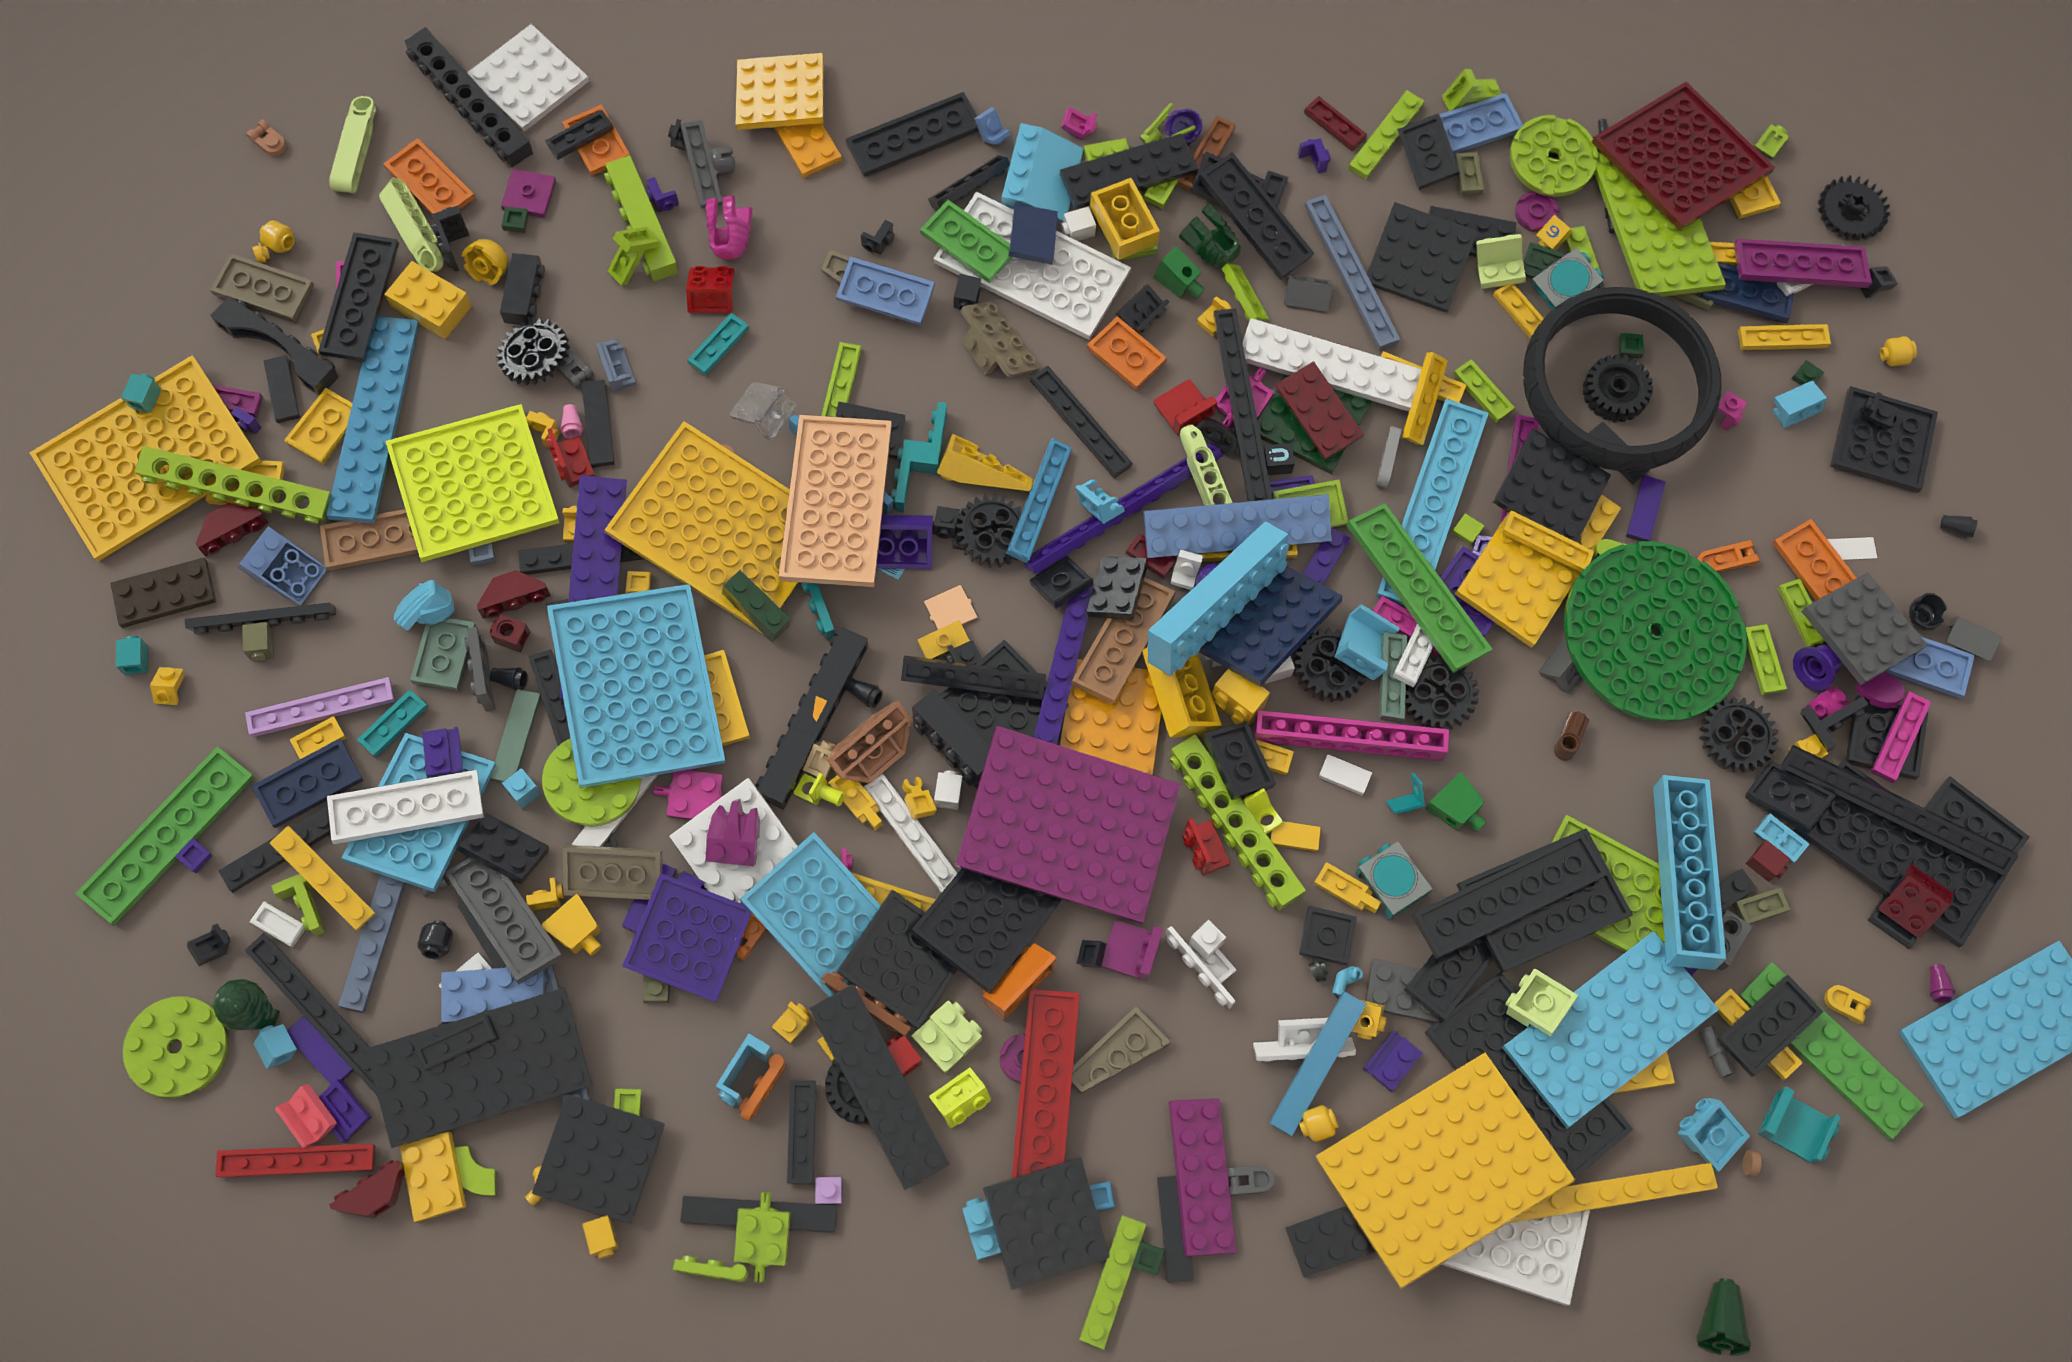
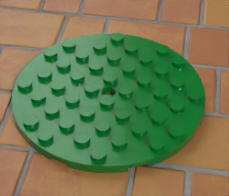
M1640 541L1609 549L1594 559L1580 573L1567 598L1564 613L1565 639L1577 671L1586 684L1602 700L1617 710L1635 718L1654 722H1674L1689 719L1707 711L1715 703L1720 702L1733 688L1738 674L1742 671L1747 649L1746 627L1738 610L1739 603L1725 580L1705 561L1701 562L1689 555L1687 550L1670 544ZM1651 626L1659 628L1660 636L1651 635Z

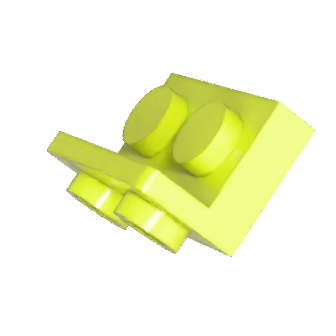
M968 1068L929 1096L950 1128L963 1123L967 1117L977 1110L984 1108L991 1101L985 1085L971 1068Z

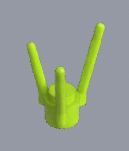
M1170 103L1151 126L1140 135V139L1144 144L1160 140L1162 134L1158 128L1168 118V112L1173 107V103ZM1191 126V127L1186 128V129H1184V130H1182V131H1180V132H1178V133H1176V134H1174V135L1181 134V133H1182L1183 135H1185V134H1187V133H1189V132L1195 130L1196 127H1195V126Z

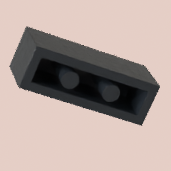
M512 253L500 309L504 323L521 325V322H524L525 325H528L529 320L536 317V298H540L541 285L539 283L540 279H543L545 275V266L542 265L539 256Z

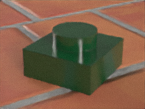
M505 207L502 221L503 230L525 233L529 216L528 209Z
M1621 333L1619 336L1620 357L1626 355L1629 358H1642L1644 355L1643 334Z
M1805 360L1792 377V380L1799 385H1804L1810 381L1816 384L1825 372L1808 360Z
M1140 1241L1132 1267L1157 1275L1165 1249Z

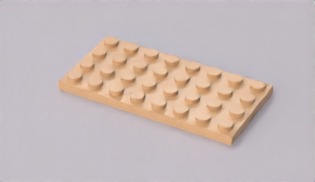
M799 415L779 581L865 587L875 586L892 428L891 421Z

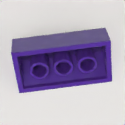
M882 515L876 568L932 569L933 516Z

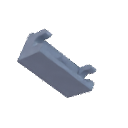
M618 339L596 343L612 392L636 385L623 346L619 344Z

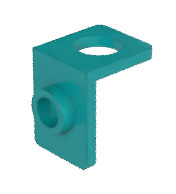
M1415 773L1410 774L1412 794L1386 801L1387 806L1394 814L1408 813L1413 811V809L1425 806L1423 784Z

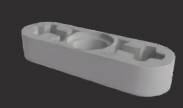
M1393 426L1389 428L1376 486L1388 487L1401 435V428Z

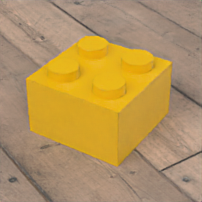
M1229 669L1214 685L1212 692L1213 701L1218 711H1224L1230 715L1231 720L1235 724L1247 721L1249 726L1255 720L1258 710L1262 711L1265 708L1270 692L1264 687L1252 683Z

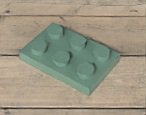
M447 618L445 621L434 625L427 623L410 681L413 684L459 691L469 655L465 647L464 638L468 637L467 628L476 627L475 622Z

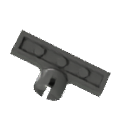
M702 120L680 124L700 209L706 208V199L718 198V206L722 205L716 177L735 171V158L732 157V149L728 146L710 148Z

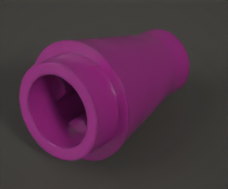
M1942 964L1930 966V996L1937 1003L1952 1001L1956 991L1945 970V966Z

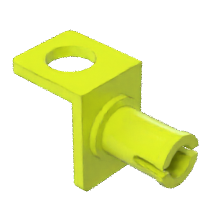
M819 773L817 778L804 774L794 790L795 796L815 805H818L822 798L839 807L845 798V792L830 787L821 773ZM807 783H813L809 795L804 794L803 786Z
M1264 788L1254 794L1245 796L1244 804L1266 834L1283 824L1282 819L1272 807ZM1266 815H1271L1274 817L1273 823L1268 826L1262 825L1261 819Z

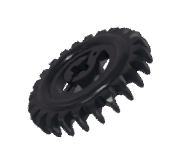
M1851 175L1846 179V182L1843 181V176L1839 178L1837 183L1834 179L1825 186L1818 200V205L1820 206L1818 211L1822 213L1820 218L1827 220L1825 226H1831L1833 233L1838 231V236L1840 237L1846 235V238L1850 240L1853 236L1857 241L1861 237L1867 240L1870 236L1874 237L1878 232H1881L1888 223L1887 218L1890 216V212H1886L1890 204L1883 205L1888 197L1879 198L1883 190L1874 192L1877 184L1868 188L1869 179L1860 184V176L1856 178L1854 183L1851 180ZM1838 205L1842 207V214L1838 209Z

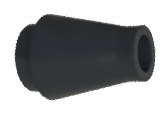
M1943 515L1940 528L1946 529L1965 539L1967 537L1973 538L1978 520L1972 519V516Z
M521 667L492 668L490 672L491 682H496L515 691L517 689H524L527 684L528 674Z
M854 678L850 679L846 686V691L853 694L867 707H876L883 695V691L879 689L878 685L858 681Z

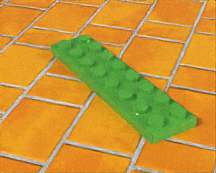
M1386 503L1348 521L1346 526L1453 673L1490 654L1493 649Z
M217 746L75 894L114 926L177 860L175 856L192 838L196 840L255 777Z
M1771 962L1744 989L1739 997L1751 1008L1786 975ZM1824 1010L1817 1019L1789 1044L1806 1063L1888 1140H1892L1924 1105Z

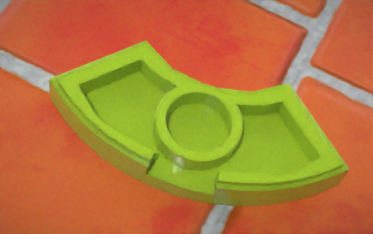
M469 1146L455 1147L462 1187L478 1195L497 1196L496 1170L483 1168L478 1165L472 1158Z

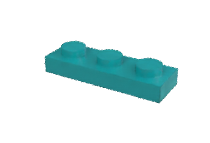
M730 313L687 359L688 364L706 376L749 330V325L733 313Z
M801 582L804 593L809 592L811 600H808L812 614L817 613L819 620L815 622L819 634L824 633L828 641L834 636L835 630L818 584Z
M409 689L357 741L376 758L429 707Z

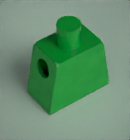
M1177 246L1161 261L1153 276L1155 280L1180 298L1188 291L1197 299L1205 290L1196 281L1201 273L1200 270Z
M1462 772L1446 785L1425 808L1457 831L1467 822L1478 832L1487 822L1477 813L1483 806L1484 800Z

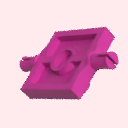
M1262 367L1258 368L1253 377L1249 376L1257 419L1274 394L1273 390L1267 388L1261 382L1267 373L1265 369L1262 370ZM1225 385L1216 398L1218 402L1216 410L1225 415L1226 418L1222 424L1230 428L1233 419Z
M693 770L674 772L673 781L670 786L655 785L653 794L668 798L667 817L691 820L724 796L722 793L724 776Z

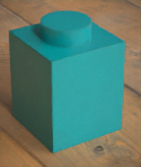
M131 373L121 399L130 408L151 413L161 388L152 376L147 374H141L140 376Z
M127 636L125 639L116 640V667L124 675L148 673V645L141 637Z

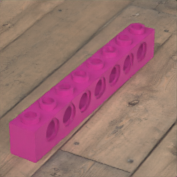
M1258 710L1254 722V737L1256 740L1269 744L1443 761L1448 753L1449 729Z

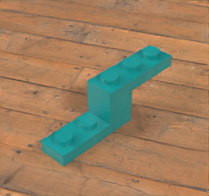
M938 402L937 410H932L931 423L934 424V431L929 430L928 442L904 439L903 448L899 447L898 461H901L900 468L895 469L894 482H898L897 489H892L891 498L894 500L893 503H895V511L897 512L905 511L911 471L938 474L937 470L940 463L947 417V403Z

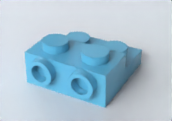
M1705 1098L1696 1104L1695 1108L1697 1111L1692 1117L1688 1116L1680 1122L1681 1129L1677 1134L1691 1151L1697 1152L1706 1163L1712 1164L1713 1171L1719 1172L1750 1135L1720 1100Z
M980 1198L967 1201V1207L962 1208V1212L977 1261L1000 1254L1001 1251L987 1202H981Z

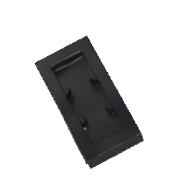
M1861 697L1821 721L1810 705L1801 709L1800 714L1813 734H1816L1826 751L1829 752L1835 749L1836 743L1828 733V730L1830 729L1831 732H1834L1843 727V721L1850 717L1855 720L1866 713L1864 709L1867 708L1868 703L1864 697Z

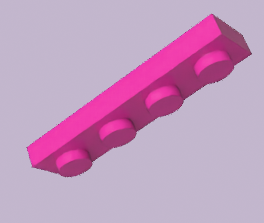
M1382 596L1373 612L1398 626L1399 631L1397 633L1407 635V639L1410 640L1417 622L1407 609ZM1433 646V648H1432V650H1431V653H1433V654H1435V655H1437V656H1440V658H1442V656L1439 654V652H1438V651L1436 650V648Z
M1911 691L1905 695L1871 773L1891 783L1897 780L1929 709L1930 701Z

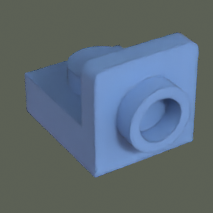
M991 107L975 117L984 142L997 145L1004 142L1005 138L1011 135L1008 129L1002 127L995 108Z

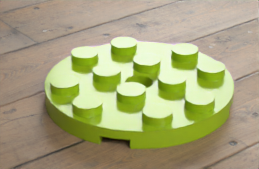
M1544 115L1528 121L1518 130L1511 144L1510 162L1517 178L1532 191L1551 197L1567 196L1579 191L1590 181L1596 168L1598 158L1597 147L1592 143L1593 138L1590 133L1578 122L1569 118L1567 120L1556 118L1555 115ZM1554 152L1558 154L1559 160L1548 158V153Z
M568 739L560 744L547 759L542 774V786L548 805L560 818L569 823L573 822L585 827H596L616 821L632 808L640 790L641 778L579 788L571 739Z
M185 996L165 998L148 1006L132 1022L123 1045L124 1065L133 1082L144 1091L162 1098L185 1097V1095L197 1090H202L218 1075L228 1054L229 1038L225 1027L217 1019L213 1008L206 1003ZM175 1041H181V1050L178 1053L172 1054L169 1045Z

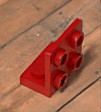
M705 266L691 267L686 285L688 313H733L732 285L735 273L734 268H728L727 266H718L716 268Z
M1190 379L1153 401L1155 407L1177 436H1180L1183 427L1188 425L1197 426L1202 420L1215 415L1218 403L1213 395L1205 399Z
M552 428L547 429L550 437L546 438L561 480H567L568 486L572 487L579 484L580 475L595 477L580 436L557 443Z
M1193 818L1188 819L1182 838L1185 846L1192 850L1194 855L1192 856V862L1195 869H1200L1202 876L1229 866L1230 861L1212 820L1196 825Z

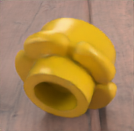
M260 242L258 243L259 245L252 246L256 261L267 264L266 260L270 259L267 247L261 246Z

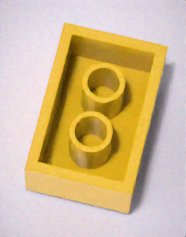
M1132 178L1091 193L1090 208L1118 260L1158 245L1160 230Z
M413 261L410 262L384 294L392 309L409 319L418 320L421 326L443 339L449 336L472 307L466 292Z

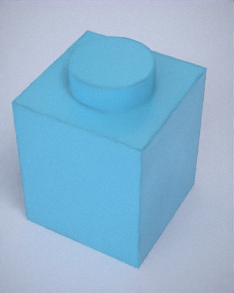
M522 768L502 783L521 809L541 795L535 783Z
M283 1024L276 1027L270 1025L259 1031V1035L253 1043L266 1069L290 1061L297 1050Z

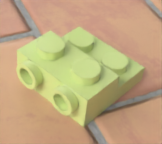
M1534 968L1530 976L1525 974L1518 985L1521 988L1517 994L1513 992L1505 1004L1508 1006L1506 1014L1528 1027L1531 1024L1552 1037L1577 1000L1578 995Z
M949 1000L911 1035L912 1039L945 1074L982 1041V1036L980 1035L982 1029L974 1020L968 1022L963 1016L965 1014L964 1009L957 1002L952 1004Z

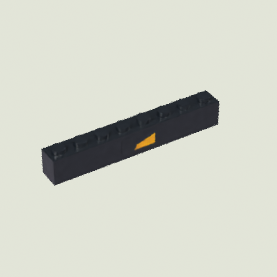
M843 627L839 634L835 633L830 642L832 647L829 653H824L819 664L821 668L818 674L814 673L811 677L808 693H804L800 698L798 704L800 708L797 714H792L788 722L789 729L786 735L782 734L777 743L778 750L775 756H770L766 764L767 771L764 777L760 776L755 785L767 803L783 810L804 772L803 768L813 744L819 742L846 691L849 680L853 678L868 649V638Z

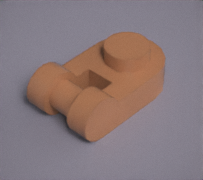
M263 119L257 123L258 126L254 130L250 129L246 133V136L269 156L277 157L286 151L287 146L284 138ZM263 133L267 134L263 139L260 138Z

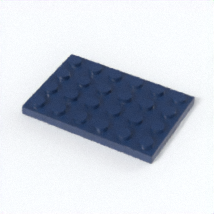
M1286 566L1282 573H1278L1273 578L1269 586L1260 590L1254 600H1250L1239 614L1236 613L1230 619L1226 627L1218 630L1213 639L1209 642L1207 641L1200 648L1199 653L1261 687L1342 602V595Z

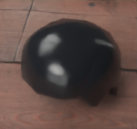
M1925 593L1911 603L1909 618L1914 626L1922 630H1934L1944 622L1943 613L1947 610V606L1943 599L1935 593Z

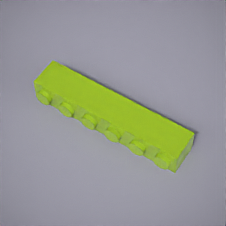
M628 155L605 163L607 172L604 173L608 186L612 185L614 188L611 193L615 203H620L622 207L619 209L623 222L628 221L629 226L626 227L627 230L647 227L660 240L657 248L645 250L642 255L645 261L642 262V266L646 276L650 274L653 282L678 274L676 261L631 156Z

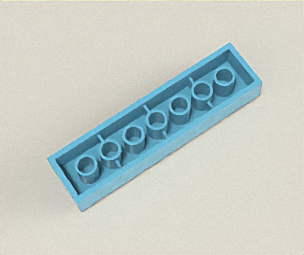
M1266 521L1148 630V663L1169 676L1177 669H1182L1186 661L1192 655L1195 656L1207 641H1211L1218 630L1226 627L1236 613L1239 614L1250 600H1254L1260 590L1269 586L1273 578L1285 570L1289 548L1288 533Z
M1662 775L1653 787L1667 965L1716 970L1726 960L1710 780Z

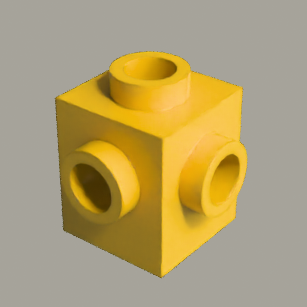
M1360 1000L1366 1006L1352 1032H1357V1037L1372 1040V1036L1376 1037L1380 1031L1384 1032L1387 1019L1383 1017L1385 1005ZM1365 1017L1370 1020V1024L1365 1021Z

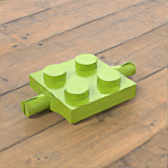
M761 1191L760 1207L738 1209L734 1262H744L755 1266L754 1282H765L766 1266L787 1265L791 1212L770 1208L772 1192Z

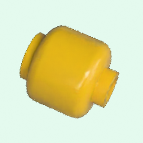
M269 221L260 229L261 244L276 253H284L290 250L295 243L293 230L279 221Z
M1906 336L1889 338L1885 341L1884 347L1880 348L1881 360H1885L1886 364L1890 367L1909 365L1917 355L1915 342Z
M1324 1105L1306 1110L1302 1116L1303 1121L1299 1123L1304 1137L1309 1136L1313 1142L1333 1137L1336 1133V1128H1339L1332 1108L1328 1109Z

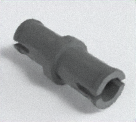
M1711 1026L1701 1030L1700 1034L1709 1051L1707 1052L1708 1058H1712L1721 1079L1735 1072L1726 1055L1727 1050L1716 1040L1718 1034L1715 1026Z

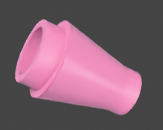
M572 404L563 407L560 431L566 439L581 436L583 432L577 407Z

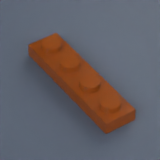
M1219 116L1215 117L1193 155L1198 169L1206 152L1217 157L1220 156L1233 134L1236 124ZM1196 174L1180 178L1177 186L1190 191Z
M835 971L824 973L819 981L835 993L849 987L844 983L845 978ZM855 985L871 1017L900 1037L906 1036L911 1028L906 1025L907 1020L897 1013L891 1015L885 1011L887 1007L876 999L872 1002L865 997L866 992Z

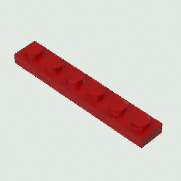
M375 1144L217 1151L215 1177L232 1178L374 1171Z

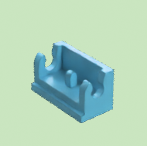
M1810 381L1775 397L1773 402L1777 407L1772 410L1782 423L1783 428H1786L1822 412L1827 397L1813 381Z
M1089 480L1081 486H1075L1081 505L1103 524L1125 512L1123 506L1116 503L1118 498L1109 497L1103 492L1102 488L1094 489V491L1090 490L1092 486L1098 483L1096 480Z
M1772 814L1765 816L1761 824L1753 831L1763 840H1768L1787 855L1792 863H1795L1809 846L1808 842Z

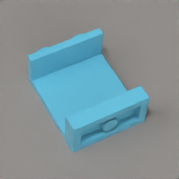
M1361 604L1348 614L1335 658L1368 678L1375 680L1386 672L1388 663L1381 659L1382 635L1384 632L1396 634L1399 631V627Z
M751 1034L747 1035L716 1084V1088L719 1091L718 1096L731 1107H734L735 1104L740 1106L743 1101L740 1094L730 1088L750 1056L753 1054L769 1064L770 1057L774 1055L769 1045Z

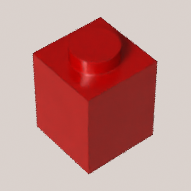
M896 1036L886 1043L903 1077L922 1065V1059L905 1036H902L900 1039Z

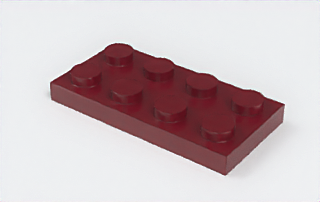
M1314 361L1275 384V388L1324 461L1363 438L1364 434Z

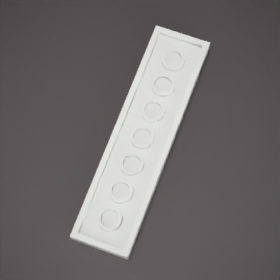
M1250 318L1243 340L1246 363L1290 376L1314 361L1332 389L1408 412L1412 406L1422 370Z

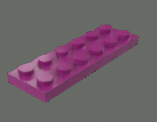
M1736 239L1734 243L1739 280L1868 288L1872 283L1865 247Z
M1219 1098L1172 1100L1168 1104L1184 1257L1236 1253Z

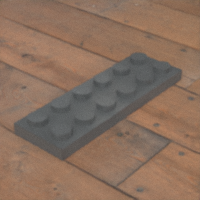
M468 858L445 871L446 878L518 985L563 959L560 951L508 877L472 858Z

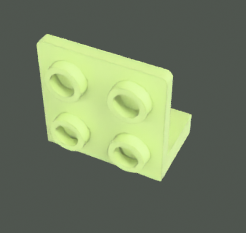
M1521 234L1477 241V264L1481 289L1526 282L1522 259Z

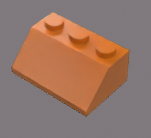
M1035 943L1030 948L1027 946L1017 957L1019 959L1010 966L990 993L984 989L982 991L984 993L982 1001L1003 1021L1029 996L1030 989H1036L1055 969L1056 957Z

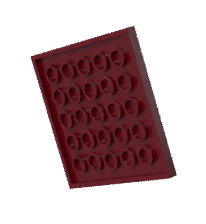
M1687 81L1594 136L1592 143L1679 230L1684 229L1765 178L1775 168Z

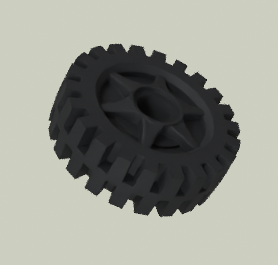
M1615 354L1613 358L1611 355H1608L1604 359H1599L1591 367L1583 383V395H1585V402H1589V409H1596L1595 415L1603 414L1602 419L1604 420L1611 417V422H1617L1618 419H1620V422H1625L1627 419L1629 421L1634 419L1635 416L1640 415L1652 396L1653 386L1651 385L1653 381L1652 378H1648L1650 375L1649 371H1643L1645 366L1642 363L1638 366L1636 365L1638 360L1633 358L1631 361H1628L1629 356L1626 355L1622 359L1620 354Z
M834 1060L827 1071L825 1079L826 1097L831 1108L840 1118L847 1122L858 1125L869 1124L836 1060Z

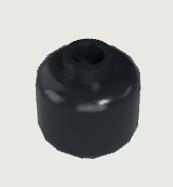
M433 921L432 923L425 924L421 928L417 947L424 957L440 959L450 951L453 932L442 921Z

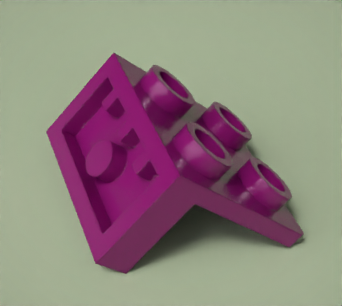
M1115 920L1101 967L1147 981L1163 929L1154 926L1153 930L1149 931Z

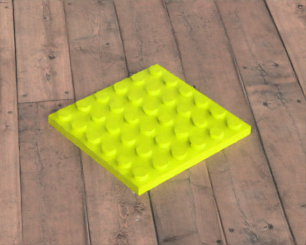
M522 404L386 441L421 562L559 523Z

